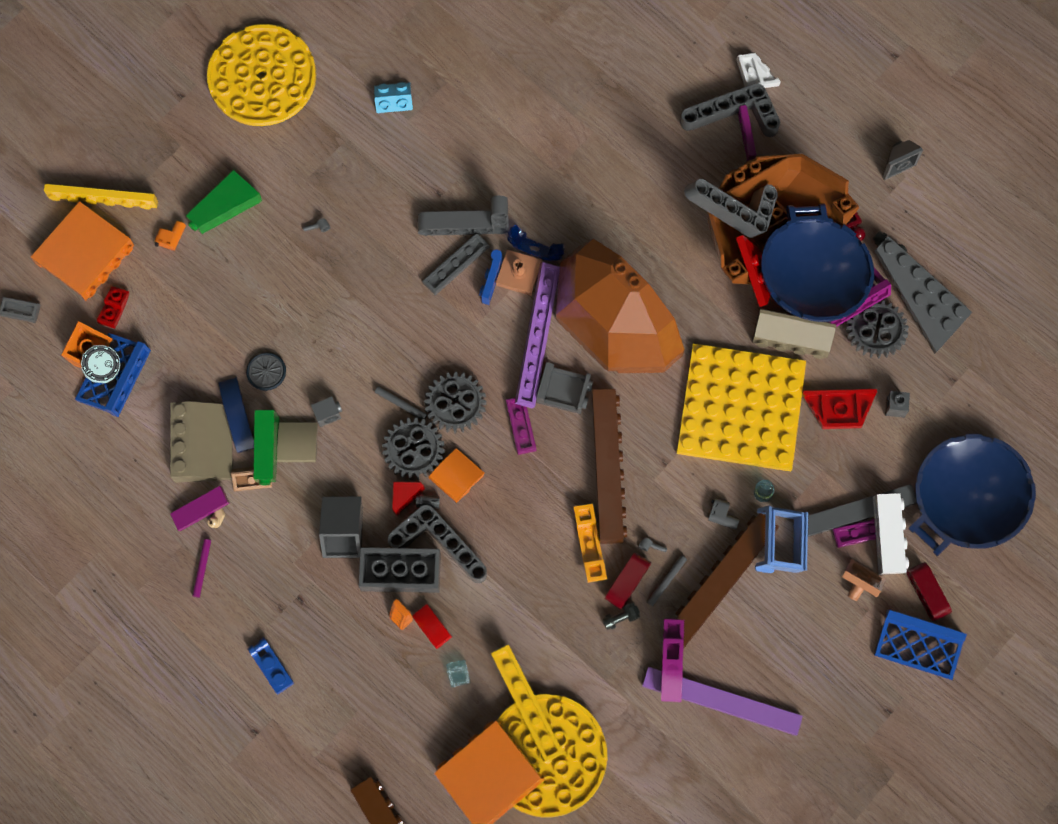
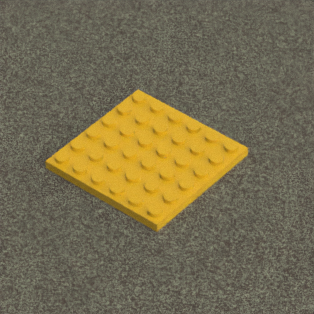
M693 344L677 454L791 472L806 361Z

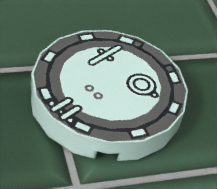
M104 345L93 346L83 354L81 360L82 372L92 382L107 383L118 374L120 359L117 353L110 347Z

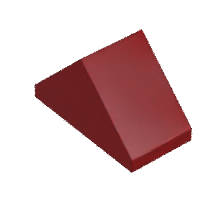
M421 482L393 483L392 509L396 516L416 499V495H420L425 490Z

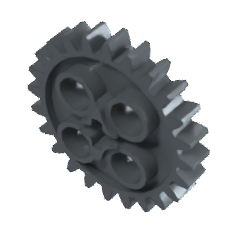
M885 300L881 304L876 303L847 320L846 325L848 327L846 332L849 333L847 339H853L851 346L857 344L856 351L862 349V355L869 352L870 358L874 354H877L878 359H880L881 354H884L887 358L889 352L894 355L896 349L901 350L902 345H905V338L908 337V332L906 331H908L909 326L905 325L907 324V319L903 318L904 312L897 313L899 307L892 309V303L886 306ZM882 315L877 341L873 343L878 316ZM866 317H872L874 320H868ZM885 321H890L893 324H886ZM867 333L870 337H865L862 334ZM885 337L889 341H883L881 338Z
M448 372L445 379L440 375V382L433 380L435 387H428L431 393H425L428 399L424 400L425 405H428L425 408L426 412H431L428 414V418L433 419V425L439 423L440 430L445 426L447 433L453 428L454 434H456L457 428H460L463 433L466 426L471 430V423L478 425L476 418H483L480 412H486L483 406L487 405L486 400H483L486 394L480 393L483 387H477L478 380L472 382L471 375L466 379L465 373L458 377L457 372L454 373V377H451ZM450 387L457 388L455 393H449L447 390ZM471 396L474 399L471 402H465L464 398ZM457 400H459V404L455 403L454 405H452V401L456 402ZM440 403L447 404V407L444 409H439L437 406ZM462 412L464 415L461 418H455L454 414Z
M417 417L414 419V422L407 418L406 424L400 420L401 426L398 427L393 424L394 431L388 430L390 437L384 436V440L387 443L382 444V447L387 450L383 451L382 454L383 456H388L384 459L385 463H390L388 466L390 470L395 468V475L401 472L402 478L406 474L409 475L410 480L413 475H416L417 479H420V474L427 477L426 471L429 470L432 473L434 471L433 466L438 467L439 465L437 460L443 461V457L439 455L445 453V450L440 448L444 446V441H439L442 439V434H437V427L432 429L433 425L431 422L426 426L425 419L418 423ZM416 433L423 434V437L419 440L413 438ZM398 441L406 442L405 446L401 448L397 447L396 443ZM411 446H414L416 451L413 452ZM430 450L431 454L429 456L421 455L422 451ZM408 457L414 459L411 464H405L404 460Z

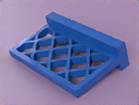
M108 333V337L118 342L119 346L113 348L115 352L121 351L122 358H119L120 363L125 362L126 366L124 370L119 371L116 375L117 384L109 389L107 383H93L88 378H85L75 400L119 417L151 350L142 342H134ZM133 346L132 353L125 355L124 348ZM104 384L106 391L97 395L95 387ZM92 389L94 396L87 400L84 399L85 392ZM108 395L109 400L106 406L100 405L99 399Z
M887 610L874 656L953 680L962 645L967 634ZM889 623L896 625L900 631L899 634L891 638L886 631ZM910 630L916 631L920 639L909 643L904 633ZM902 635L907 646L897 650L892 640ZM933 636L939 645L929 650L924 639ZM921 641L926 652L916 656L911 646ZM890 642L895 652L889 655L881 654L882 645ZM949 642L958 644L956 652L948 656L943 645ZM940 647L946 658L935 662L931 652ZM909 648L914 658L909 661H903L899 652ZM928 654L933 664L923 667L918 658ZM914 660H916V662H917L918 665L913 664V663H911V662H913ZM948 660L951 666L949 675L942 673L938 664Z

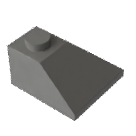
M910 140L905 142L899 141L894 144L882 177L885 181L916 166L923 152L922 147Z

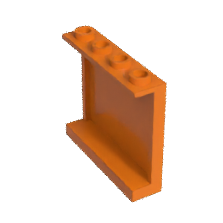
M79 201L33 253L31 258L36 265L46 269L87 301L88 298L94 296L100 284L107 281L113 269L115 270L119 267L121 260L132 252L134 244L128 236Z
M491 721L485 725L484 731L480 735L475 734L468 740L469 744L467 746L458 748L452 754L454 757L449 761L445 760L437 766L438 770L434 773L472 824H493L545 780L541 773H538L499 721Z

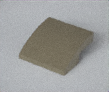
M279 423L277 462H316L318 423Z

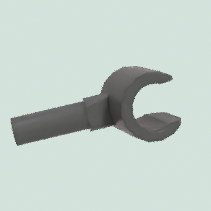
M322 218L313 225L303 227V230L308 231L320 228L321 232H326L330 230V225Z
M644 538L638 546L646 552L650 547L663 552L667 551L666 547L653 543L649 538Z

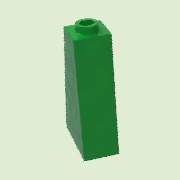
M233 170L186 215L189 221L187 224L193 231L198 230L201 234H204L259 204L262 198L257 190Z
M255 410L254 480L263 486L276 482L280 417L275 410Z

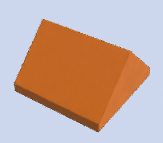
M78 321L61 356L72 365L82 368L81 360L83 354L93 346L104 345L109 347L112 338Z

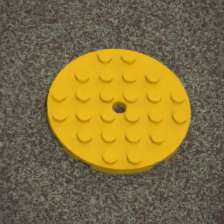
M253 25L245 27V30L236 34L235 32L223 40V43L217 50L215 49L208 64L207 83L215 104L228 117L247 125L267 126L291 118L306 105L315 87L316 66L308 46L300 37L279 26ZM260 72L267 73L262 79L257 77Z
M550 694L534 695L563 754L546 763L542 760L541 753L515 703L500 715L497 721L502 723L503 729L535 770L541 773L545 779L513 807L525 814L536 817H558L571 813L583 806L598 790L606 771L607 745L597 720L582 705L563 696Z

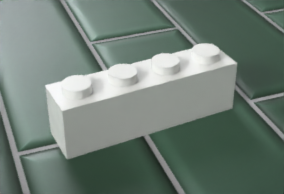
M877 494L873 496L878 573L879 575L903 574L909 568L908 557H905L907 539L903 534V530L906 528L905 518H902L904 500L900 494Z

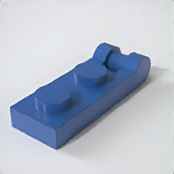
M493 250L491 253L492 265L490 269L487 268L485 279L487 281L485 286H481L479 293L483 304L490 305L503 262L500 250Z
M264 637L255 646L251 645L247 648L277 695L294 684ZM265 649L267 653L260 657L258 652Z

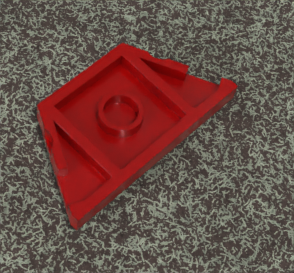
M744 235L739 236L736 240L759 307L768 304L770 293L765 286L761 273L762 252Z
M877 389L803 391L802 396L822 429L862 428L877 394Z

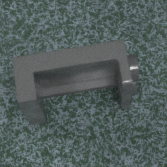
M546 362L537 394V403L581 414L582 408L586 409L589 398H586L587 391L591 392L593 386L591 374L587 373L585 376L554 368V364Z

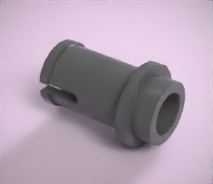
M416 495V507L429 505L432 508L439 509L440 496Z

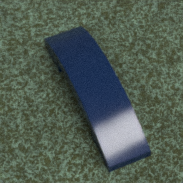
M237 377L218 382L237 453L254 449V438Z

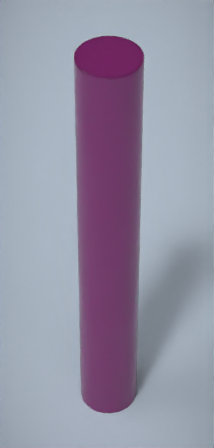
M208 539L203 540L192 597L200 598L211 545V540Z

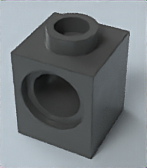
M890 391L886 398L885 416L905 418L909 412L910 393Z
M333 397L311 405L320 427L341 419L339 414L342 412L341 406L338 401L334 402Z

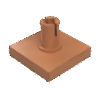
M507 250L496 286L532 296L540 264L543 260Z
M852 559L842 576L853 583L847 595L855 601L859 599L864 590L878 597L886 580L884 577Z

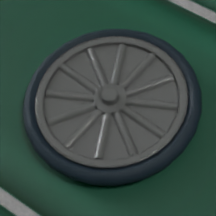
M268 352L258 354L251 359L247 366V379L256 389L262 391L273 390L284 381L286 365L276 354Z

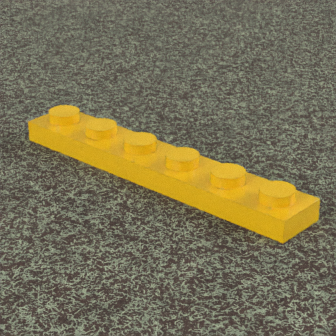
M45 184L44 192L49 199L54 201L64 199L74 203L85 201L89 204L104 203L108 206L117 204L127 208L138 206L143 209L157 208L158 206L155 194Z
M509 644L491 653L545 763L562 755L563 751Z

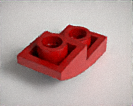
M111 286L104 299L105 305L97 318L98 324L116 328L126 306L129 291Z
M428 604L412 615L415 622L436 649L452 638V635Z

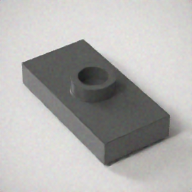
M3 297L0 306V316L36 323L41 305Z

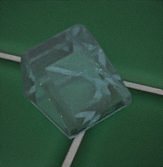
M465 660L446 664L451 688L471 683Z

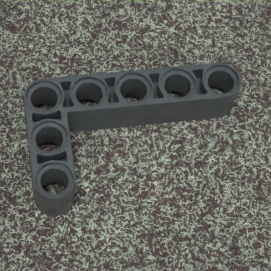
M757 83L686 108L682 112L680 124L684 130L691 131L738 114L739 107L747 105L748 110L752 109L762 133L767 137H774L778 133L780 119L765 87ZM740 99V100H742L743 102H742V103H739V102H737L736 100ZM723 105L726 107V109H722L719 106ZM760 109H766L767 112H762ZM702 112H708L710 114L704 115ZM686 118H691L693 120L687 121ZM768 124H772V125H774L775 127L771 128V127H768L767 125H768Z
M698 179L684 188V193L688 200L750 238L767 231L777 199V190L773 185H766L754 191L749 208L704 179Z
M500 195L491 198V211L422 212L418 214V234L424 236L475 235L476 233L505 234L509 231L508 198Z
M423 505L388 536L390 548L405 549L427 530L473 582L482 583L487 579L485 565L429 505ZM430 512L432 516L430 519L425 520L422 518L423 513ZM410 525L417 526L414 532H408L407 528ZM438 526L445 528L441 534L435 533L434 530ZM399 537L402 539L401 544H392L394 538ZM454 540L458 544L455 548H449L447 546L448 542ZM462 555H469L471 558L468 562L460 561ZM476 569H481L484 573L480 577H475L473 572Z

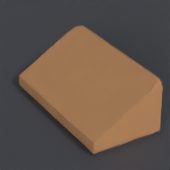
M254 467L233 469L231 472L234 491L272 487V482L271 485L263 486L254 480Z

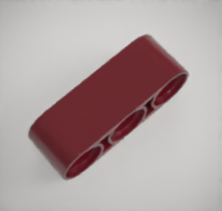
M634 552L610 588L605 600L622 610L652 562Z
M926 562L906 571L915 592L932 621L952 613L942 589Z

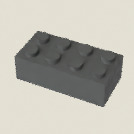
M361 548L359 588L361 591L440 593V549Z

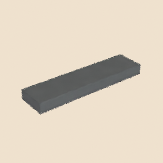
M476 233L423 279L422 283L434 295H437L489 249V244Z

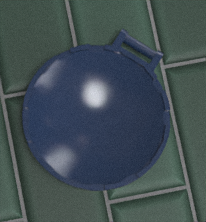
M824 203L818 204V206L803 207L787 205L788 222L772 233L762 252L761 273L768 292L782 308L802 319L829 322L849 316L861 307L873 286L874 265L865 243L862 244L856 237V233L853 230L828 218ZM818 213V216L796 217V214Z
M965 434V436L953 437L942 442L927 455L919 469L915 492L921 516L909 527V530L912 533L915 532L934 550L933 553L937 557L951 543L965 548L985 549L1009 541L1025 527L1034 508L1036 488L1027 462L1013 447L1004 441L982 436V434ZM923 523H926L943 540L940 545L920 527Z

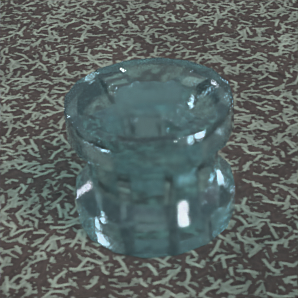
M761 480L756 484L754 497L758 501L767 502L772 498L775 490L772 482Z

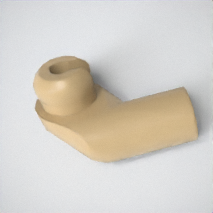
M223 508L214 512L212 517L208 519L209 527L218 528L222 524L225 517Z

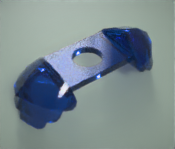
M517 225L510 227L507 239L517 250L524 251L546 261L562 259L565 249L563 243H553L548 247L526 238L527 233L523 232ZM530 246H536L540 250L533 251L530 249Z

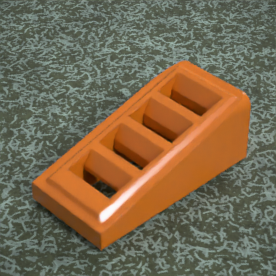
M396 599L393 602L389 617L401 630H404L413 621L410 611Z

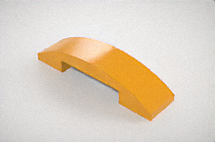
M593 504L575 506L574 514L587 582L606 580L607 575Z

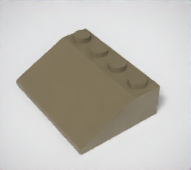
M190 401L171 402L170 477L175 483L232 480V434L224 405Z

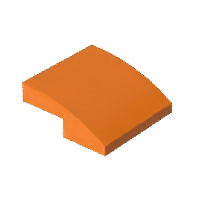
M456 448L438 465L428 478L457 503L485 473Z

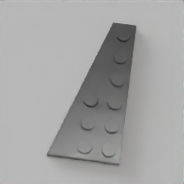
M888 236L877 247L875 253L885 270L889 272L894 286L899 289L904 303L914 320L920 325L925 339H928L932 346L931 349L935 354L971 315L972 311Z

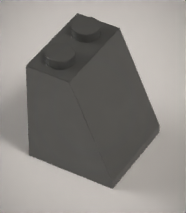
M355 496L322 497L319 538L323 558H360L363 529L362 498Z

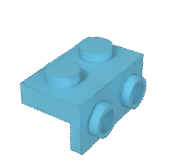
M400 82L397 84L374 86L377 113L413 109L410 83Z

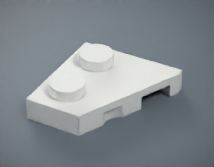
M756 53L738 55L736 60L745 87L757 83L765 88L779 86L780 80L778 78L775 79L770 74V69L761 62Z

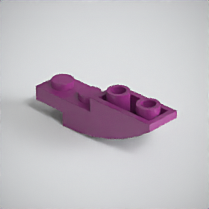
M664 619L662 702H681L684 620Z

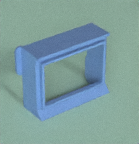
M770 505L757 509V513L766 514L765 560L756 563L755 570L764 573H773L774 570L793 573L806 571L808 512L775 508ZM775 516L794 519L793 563L774 560Z

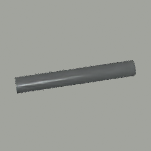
M379 386L376 388L375 393L421 420L426 419V413Z
M681 555L647 600L650 606L653 607L687 561L684 556Z

